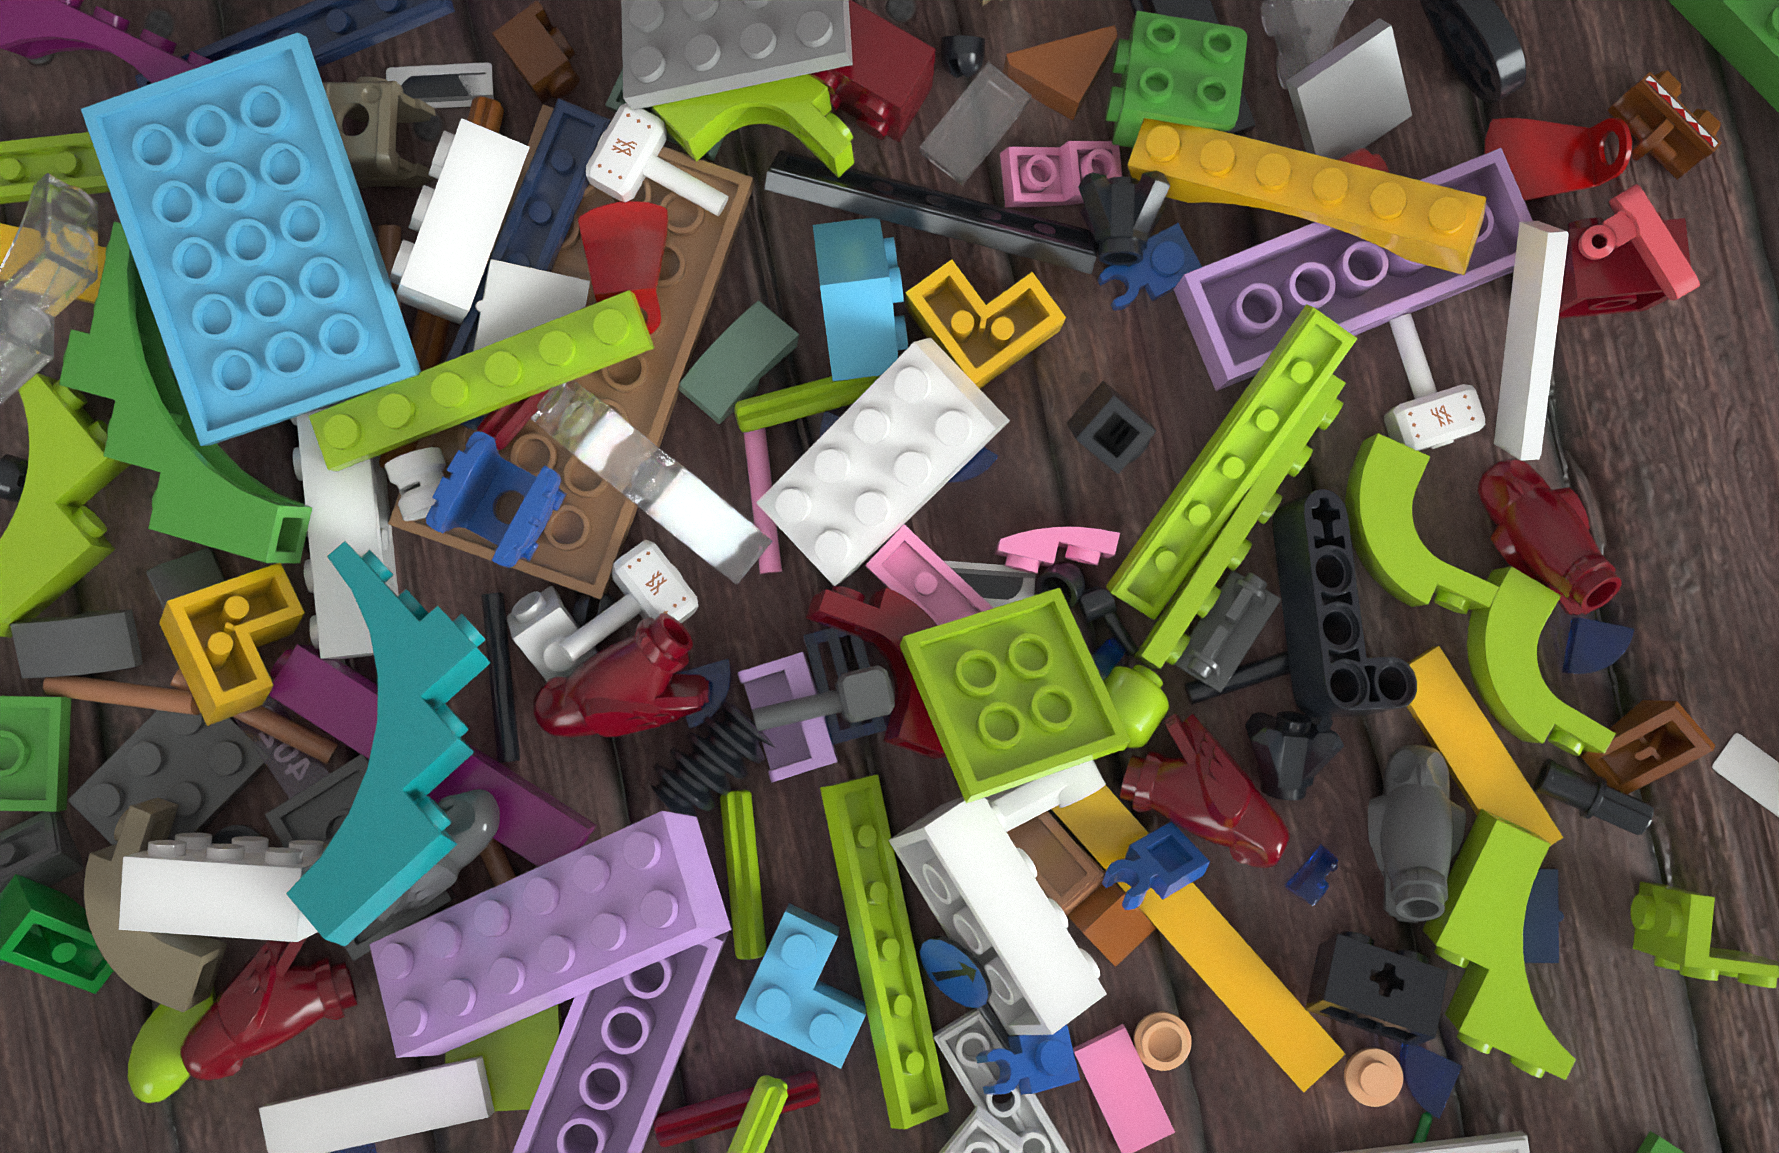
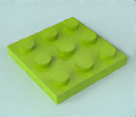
M1060 588L909 634L902 638L900 648L966 804L1123 750L1131 742Z

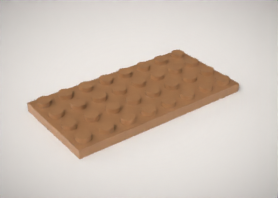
M542 105L528 143V153L488 261L554 108ZM664 146L657 157L729 197L721 214L716 216L650 178L645 177L635 197L630 200L650 202L665 207L668 210L666 244L656 289L661 310V322L657 330L650 335L654 349L561 384L509 444L502 450L497 449L502 458L536 477L544 465L556 471L561 477L559 488L567 493L559 510H553L546 527L536 541L539 546L530 562L518 559L517 563L510 568L601 599L609 589L612 580L613 563L620 558L678 398L680 392L678 390L679 383L687 373L755 184L753 177L701 159L696 162L690 155ZM588 183L551 270L552 273L590 281L585 307L595 304L596 299L578 218L593 208L620 202ZM640 307L644 321H646L648 314ZM458 424L419 439L415 451L439 447L446 462L443 474L445 478H449L451 473L447 471L448 466L458 450L464 452L466 443L476 431ZM399 492L388 525L487 560H492L498 545L466 528H453L443 534L428 526L426 518L404 521L398 507V502L401 498ZM507 492L498 499L496 514L503 523L510 524L524 500L523 495L519 492Z

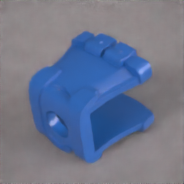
M477 431L470 436L465 445L464 452L458 450L448 466L447 471L451 475L449 478L442 477L432 497L436 502L427 513L426 523L432 529L443 534L453 528H466L498 545L491 561L501 566L513 567L518 559L530 562L539 546L536 541L546 527L553 510H559L567 495L566 492L559 488L561 477L556 471L545 465L536 477L512 464L499 455L495 438L484 432ZM507 492H519L523 495L524 500L512 522L505 524L496 514L497 501Z

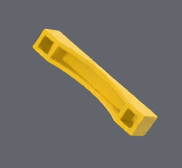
M1147 118L1143 120L1127 164L1132 178H1136L1139 181L1143 173L1156 170L1163 173L1170 184V188L1165 196L1187 203L1236 204L1293 215L1355 235L1385 248L1408 261L1465 275L1483 224L1487 198L1227 132Z

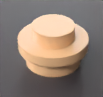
M1159 1011L1145 1016L1138 1023L1134 1032L1133 1043L1144 1064L1155 1070L1166 1071L1178 1067L1186 1060L1191 1049V1035L1186 1024L1178 1016L1169 1012Z
M1368 1047L1357 1051L1350 1057L1345 1066L1344 1081L1347 1090L1357 1101L1366 1106L1379 1107L1390 1103L1397 1097L1403 1084V1072L1399 1062L1390 1053L1380 1048Z

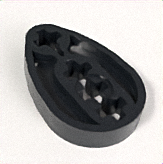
M1420 0L1436 37L1464 83L1477 97L1487 103H1496L1523 87L1526 81V64L1522 48L1509 21L1493 0Z

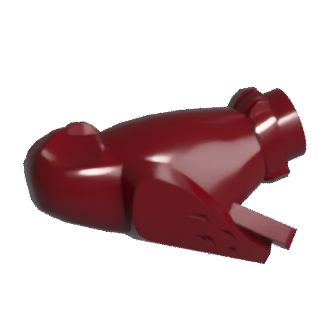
M1518 458L1503 459L1483 473L1480 477L1477 491L1484 509L1497 526L1490 539L1510 566L1561 595L1558 603L1564 612L1569 615H1586L1609 602L1617 594L1622 581L1615 574L1616 568L1602 555L1590 534L1587 512L1578 495L1570 487L1551 489L1531 465Z
M661 613L655 619L648 617L640 621L634 635L595 653L580 664L569 677L555 676L549 679L534 697V718L540 728L551 736L578 737L599 734L605 737H616L660 727V725L677 721L680 717L702 711L704 703H709L710 685L709 681H706L702 675L674 674L688 664L689 656L687 652L692 649L693 642L688 631L677 619L669 614Z
M1177 713L1165 719V725L1184 758H1166L1161 753L1151 750L1146 758L1132 755L1123 779L1120 798L1133 802V809L1138 812L1154 809L1195 836L1214 844L1229 847L1232 858L1241 864L1258 868H1270L1278 864L1290 839L1289 831L1280 815L1255 788L1248 775L1193 713L1183 722Z
M307 938L298 942L266 940L221 990L217 1000L205 1011L186 1035L180 1047V1056L188 1074L200 1081L219 1080L226 1076H232L241 1069L245 1058L276 1048L297 1036L323 1017L331 1020H339L345 1017V1009L358 1005L354 983L347 962L344 961L331 965L329 957L317 960L312 965H292Z

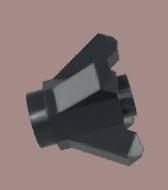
M1157 170L1142 174L1140 181L1136 178L1124 176L1107 179L1106 175L1094 172L1085 175L1078 186L1085 204L1080 214L1095 239V245L1098 247V260L1110 265H1132L1143 260V251L1147 249L1148 238L1167 208L1163 200L1170 188V184L1165 175Z
M1293 711L1279 712L1276 717L1262 712L1252 714L1246 722L1245 728L1258 762L1257 773L1261 780L1260 790L1264 794L1276 799L1289 801L1305 798L1307 787L1313 785L1314 777L1344 747L1340 736L1330 729L1333 724L1331 717L1315 718Z

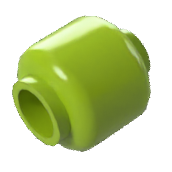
M1135 665L1132 669L1123 666L1110 668L1103 675L1102 680L1131 741L1125 749L1127 747H1143L1147 744L1169 709L1168 699L1161 690L1163 682L1156 673L1142 665Z

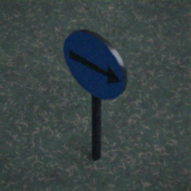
M933 935L922 943L920 956L922 965L929 978L940 991L953 1001L965 1007L977 1008L1003 1047L1011 1051L1008 1033L987 1004L992 989L990 979L980 962L961 944L945 936Z

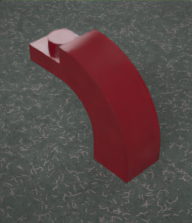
M833 586L832 591L825 589L812 597L806 619L865 640L883 655L890 666L895 682V706L892 710L883 741L932 759L946 757L900 648L903 636L938 626L935 621L912 600L887 587L871 595L869 604L864 603L865 596L862 593L842 586Z

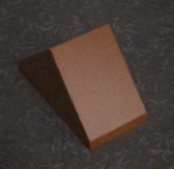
M1115 25L1006 54L1003 68L1005 83L1073 121L1111 56L1118 37Z
M1642 700L1609 729L1616 734L1605 753L1583 751L1581 757L1597 776L1606 778L1608 786L1629 794L1712 752L1715 744L1678 701Z
M1077 844L1082 849V851L1090 858V860L1098 867V869L1105 875L1106 872L1086 853V851L1079 844ZM1116 883L1108 888H1105L1102 884L1067 916L1116 967L1156 927L1138 907L1131 910L1123 908L1122 902L1126 893Z

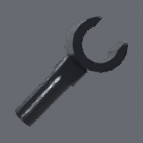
M1098 586L1084 590L1078 604L1086 622L1088 623L1103 617L1106 626L1126 655L1129 657L1135 654L1139 648L1121 623L1120 617L1116 613L1117 608L1111 593Z

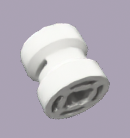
M439 447L412 451L398 456L385 464L390 483L397 485L401 498L398 502V507L404 521L426 518L431 506L436 502L432 497L442 477H444L443 470L446 466Z

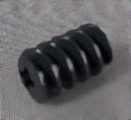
M724 699L719 703L726 719L724 722L715 720L707 715L703 718L709 733L706 739L691 731L686 734L693 750L690 754L675 747L670 750L676 765L673 770L658 763L653 766L659 783L656 786L651 784V787L659 799L673 813L694 816L698 820L693 805L708 812L715 807L714 799L709 789L725 796L732 790L726 773L741 780L748 775L743 757L758 764L765 759L759 745L760 741L775 748L762 731L757 732L756 724L734 704Z

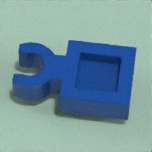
M1179 223L1148 238L1147 249L1143 251V260L1141 262L1132 264L1129 267L1126 265H1111L1101 272L1097 281L1100 286L1114 279L1124 283L1126 293L1117 297L1111 303L1113 311H1118L1130 306L1139 290L1143 288L1146 289L1152 302L1174 291L1173 289L1184 274L1202 268Z
M1171 821L1132 843L1128 848L1125 859L1114 861L1109 865L1102 884L1105 888L1112 886L1116 882H1124L1130 885L1132 888L1126 892L1122 906L1125 910H1131L1142 904L1150 888L1163 900L1202 877L1210 861Z
M1067 1024L1053 1035L1009 1036L1008 1041L1011 1051L1003 1048L989 1049L980 1052L976 1056L977 1063L995 1062L1000 1069V1076L997 1082L983 1086L984 1094L987 1095L1007 1094L1013 1091L1017 1085H1019L1021 1095L1034 1094L1080 1081Z

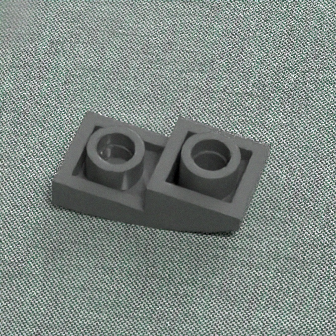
M132 609L86 611L71 617L26 618L10 624L22 679L90 674L133 668L143 664Z

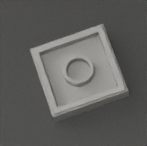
M1380 18L1286 80L1307 153L1337 160L1359 148H1365L1412 116L1392 25Z

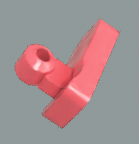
M1635 184L1609 201V205L1615 215L1603 221L1601 225L1590 227L1580 236L1578 242L1579 250L1584 257L1591 260L1604 258L1615 247L1618 248L1631 240L1662 291L1671 301L1679 299L1700 286L1692 267L1638 184ZM1593 237H1599L1602 240V247L1600 249L1592 245Z

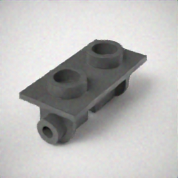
M1232 571L1221 587L1222 591L1209 613L1200 619L1190 635L1189 644L1174 665L1217 692L1222 693L1277 608L1281 598L1265 589L1267 583L1260 577L1252 573H1247L1244 577Z

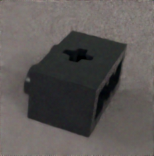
M1341 932L1318 946L1305 1007L1306 1011L1412 1047L1436 1038L1447 970L1429 965V958L1414 951L1396 950L1391 952L1374 946L1375 941L1371 937L1357 932ZM1373 975L1375 977V980H1370V976ZM1380 989L1384 990L1382 995L1379 994Z

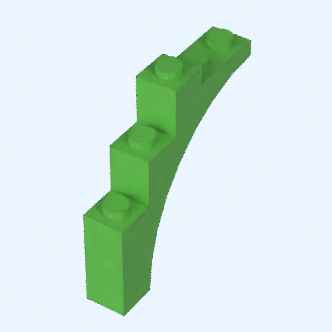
M114 221L110 241L106 247V260L98 297L94 303L90 332L71 329L68 345L63 356V368L59 385L115 400L112 418L107 428L108 437L104 457L161 472L158 487L152 498L153 510L148 529L264 563H300L312 507L277 494L244 472L217 443L200 446L174 370L169 368L165 345L122 224Z

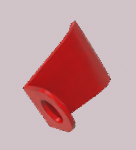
M1500 118L1492 119L1485 139V154L1502 148L1524 201L1597 187L1618 177L1629 163L1632 151V138L1628 125L1620 118H1608L1591 128L1532 119ZM1613 131L1619 140V152L1614 163L1610 165L1604 155V145L1607 136Z
M620 201L589 210L578 218V224L596 303L630 290L635 294L639 307L643 308L648 314L645 323L651 335L657 330L661 322V310L656 289L666 244L668 210L665 207L650 202L627 201L626 203Z

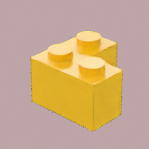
M952 259L905 292V308L926 337H931L979 389L1058 333L1066 319L1033 272L987 305H985Z
M281 563L273 564L166 602L159 624L207 726L263 705L274 686L256 648L292 635L304 615L303 608Z

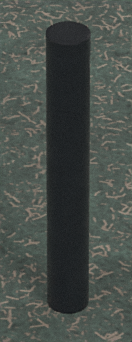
M504 593L482 594L487 659L491 662L488 665L497 761L498 763L520 761Z
M1288 651L1238 666L1222 693L1217 692L1198 679L1185 683V691L1189 702L1193 705L1290 674Z

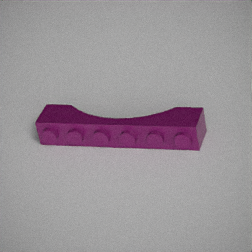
M0 0V48L32 60L65 51L93 50L109 52L133 65L152 84L215 62L193 51L190 52L188 59L185 60L174 54L177 43L144 28L139 38L127 32L131 21L99 6L95 7L93 15L81 10L84 0Z

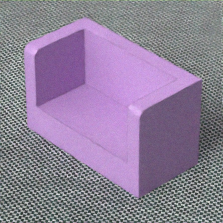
M805 652L737 672L740 683L745 686L751 709L818 694ZM825 716L762 731L775 746L774 748L762 742L770 767L768 773L771 783L835 763L839 760Z

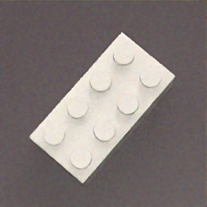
M931 337L915 341L756 503L820 572L836 586L854 574L1010 420Z
M964 797L942 804L888 841L948 938L965 947L983 966L990 979L992 989L988 1002L1008 1035H1053L1107 994L1098 980L1100 977L1098 966L1085 950L1077 947L1067 931L1068 919L1064 911L1053 899L1047 898L1035 879L1037 877V870L1033 861L1022 849L1015 847L1005 831L1006 821L999 807L991 799L985 797L967 804Z

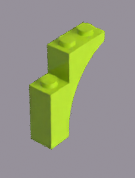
M37 372L31 374L17 386L24 404L28 423L29 459L25 484L17 509L0 538V637H13L11 623L26 618H36L115 550L103 535L107 532L105 524L94 512L83 505L131 465L103 456L108 437V425L99 419L94 421L85 411L83 406L87 403V400L80 390L59 385L60 379L56 380Z
M1481 808L1447 878L1448 899L1444 902L1445 911L1440 917L1427 920L1422 929L1434 944L1437 945L1434 952L1438 956L1459 967L1467 968L1445 1015L1459 1031L1457 1038L1466 1045L1486 1054L1490 1053L1492 1047L1511 1055L1509 1061L1514 1066L1535 1077L1542 1078L1546 1071L1566 1080L1576 1059L1558 1042L1540 1015L1530 991L1523 955V926L1526 906L1533 882L1551 844L1536 833Z

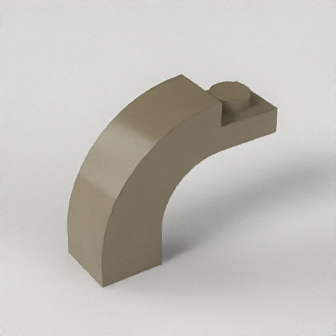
M157 797L129 806V809L120 817L114 831V839L117 841V844L89 854L84 879V902L89 927L95 943L105 960L118 976L145 997L162 1005L185 1012L210 997L227 943L202 935L119 930L123 857L148 850V842L167 840L179 806Z

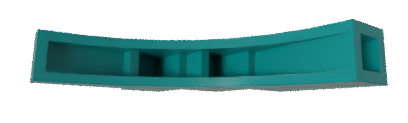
M344 541L327 557L351 589L369 629L378 673L377 725L368 768L349 814L321 857L286 893L325 940L342 946L348 945L457 845L453 838L445 831V828L452 823L451 819L426 795L474 753L471 747L461 738L469 728L445 703L491 663L477 648L486 639L462 613L452 621L439 606L428 613L407 589L397 596L385 583L393 576V573L370 549L360 556Z

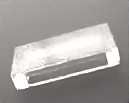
M988 62L921 144L919 153L963 186L1030 103L1032 95Z

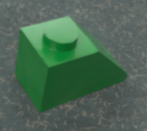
M18 874L14 875L0 893V959L96 994L114 970L105 960L95 943L89 927L86 909L65 893Z

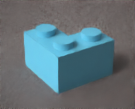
M873 217L813 225L832 380L840 381L882 375L898 359V350L908 349L904 315L894 316L893 303L903 302L900 268L897 265L894 237L883 238L880 219Z
M789 903L735 1018L841 1069L866 1016L865 1002L818 980L838 938L840 927Z

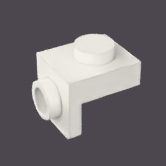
M553 586L548 587L541 593L532 592L524 596L515 604L512 613L507 616L512 639L547 682L555 676L568 677L580 664L597 653L594 646L577 660L571 662L561 650L559 643L580 628L563 606L560 595Z

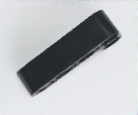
M1326 489L1313 491L1282 504L1274 513L1272 528L1292 690L1297 706L1303 713L1315 718L1366 716L1408 706L1414 700L1417 693V679L1410 665L1404 660L1395 657L1366 658L1350 528L1345 504L1337 494Z

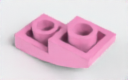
M1067 141L1061 147H1008L1000 153L1005 208L1084 204L1078 186L1085 175L1094 172L1106 175L1107 179L1122 176L1119 145H1113L1112 141Z
M1084 527L1035 529L1000 539L997 543L995 554L1007 557L1006 567L1033 574H1038L1040 565L1049 567L1054 564L1058 547L1067 549L1066 559L1097 566L1100 557L1109 559L1115 555L1120 533Z

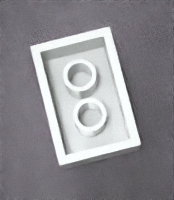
M462 118L455 135L443 131L428 174L439 180L435 189L423 185L409 225L410 229L419 232L415 244L406 240L402 241L391 271L390 281L399 285L396 294L397 301L460 325L470 310L529 146Z
M179 833L175 835V840L148 842V850L123 857L119 930L298 942L318 931L286 893L321 857L324 842L295 840L289 842L288 848L268 847V838L243 836L232 838V844L212 843V835L207 833Z

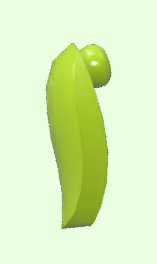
M214 986L208 999L185 1012L160 1004L142 1026L132 1046L128 1062V1081L135 1097L140 1101L146 1103L160 1102L177 1091L190 1077L182 1062L180 1047L189 1030L216 1001Z

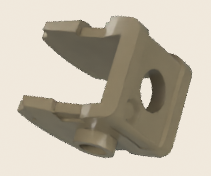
M359 77L356 79V82H322L358 188L394 186L418 188L434 180V177L428 175L429 168L419 163L412 164L400 158L396 152L397 123L430 121L431 116H436L435 108L420 99H414L404 94L402 86L396 81H387L377 77ZM344 118L354 119L359 122H369L365 131L357 136H347L343 131Z

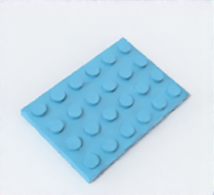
M297 32L81 109L200 446L213 445L420 375L421 369L306 36Z

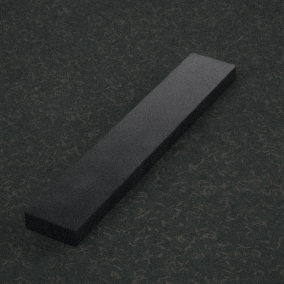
M783 150L778 152L767 172L764 189L1089 274H1092L1097 258L1098 247L1095 245L1093 235L1090 230L853 168H848L838 178L820 160Z

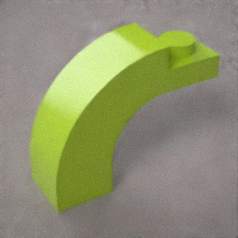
M808 74L651 106L654 115L664 121L667 133L696 162L730 132L747 125L768 124L783 128L795 135L838 178L854 164L850 142L853 139L852 133L835 114L830 112L832 108L828 87Z
M1379 433L1363 440L1349 474L1345 507L1348 514L1352 545L1367 572L1386 592L1410 607L1428 605L1433 593L1437 594L1434 599L1436 604L1456 613L1467 614L1469 609L1490 608L1499 587L1435 557L1423 545L1415 530L1412 517L1413 498L1430 456Z
M1512 566L1492 570L1486 581L1499 588L1490 608L1472 610L1467 634L1470 672L1483 703L1507 731L1523 742L1543 744L1549 735L1547 740L1550 743L1575 756H1580L1582 751L1605 753L1616 733L1559 700L1545 684L1538 667V640L1546 621L1561 595Z

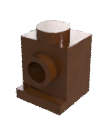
M538 0L492 32L503 53L542 104L551 97L558 99L567 95L578 85L580 77L569 62V59L576 54L556 26H552Z

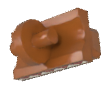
M1668 70L1661 71L1655 76L1649 72L1617 99L1607 111L1614 118H1620L1625 121L1631 135L1638 141L1632 148L1630 156L1635 162L1649 152L1678 180L1697 163L1711 155L1722 144L1716 137L1721 123L1708 110L1697 108L1691 113L1677 99L1682 93L1681 83Z

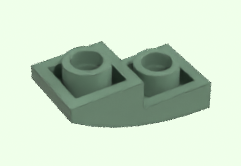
M758 300L706 350L681 380L678 390L715 422L720 424L734 412L735 404L738 401L749 399L758 391L759 379L797 347L799 334Z

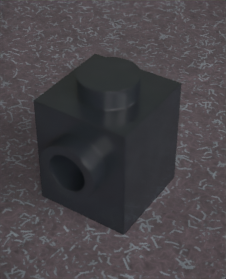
M1105 381L1100 383L1066 422L1074 438L1117 474L1128 463H1132L1141 456L1149 445L1151 437L1156 432L1146 416Z

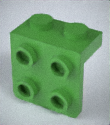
M1137 11L1129 39H1118L1112 72L1122 74L1120 87H1111L1105 120L1115 122L1112 144L1134 148L1144 118L1219 131H1230L1233 129L1239 114L1247 46L1246 32L1241 28Z

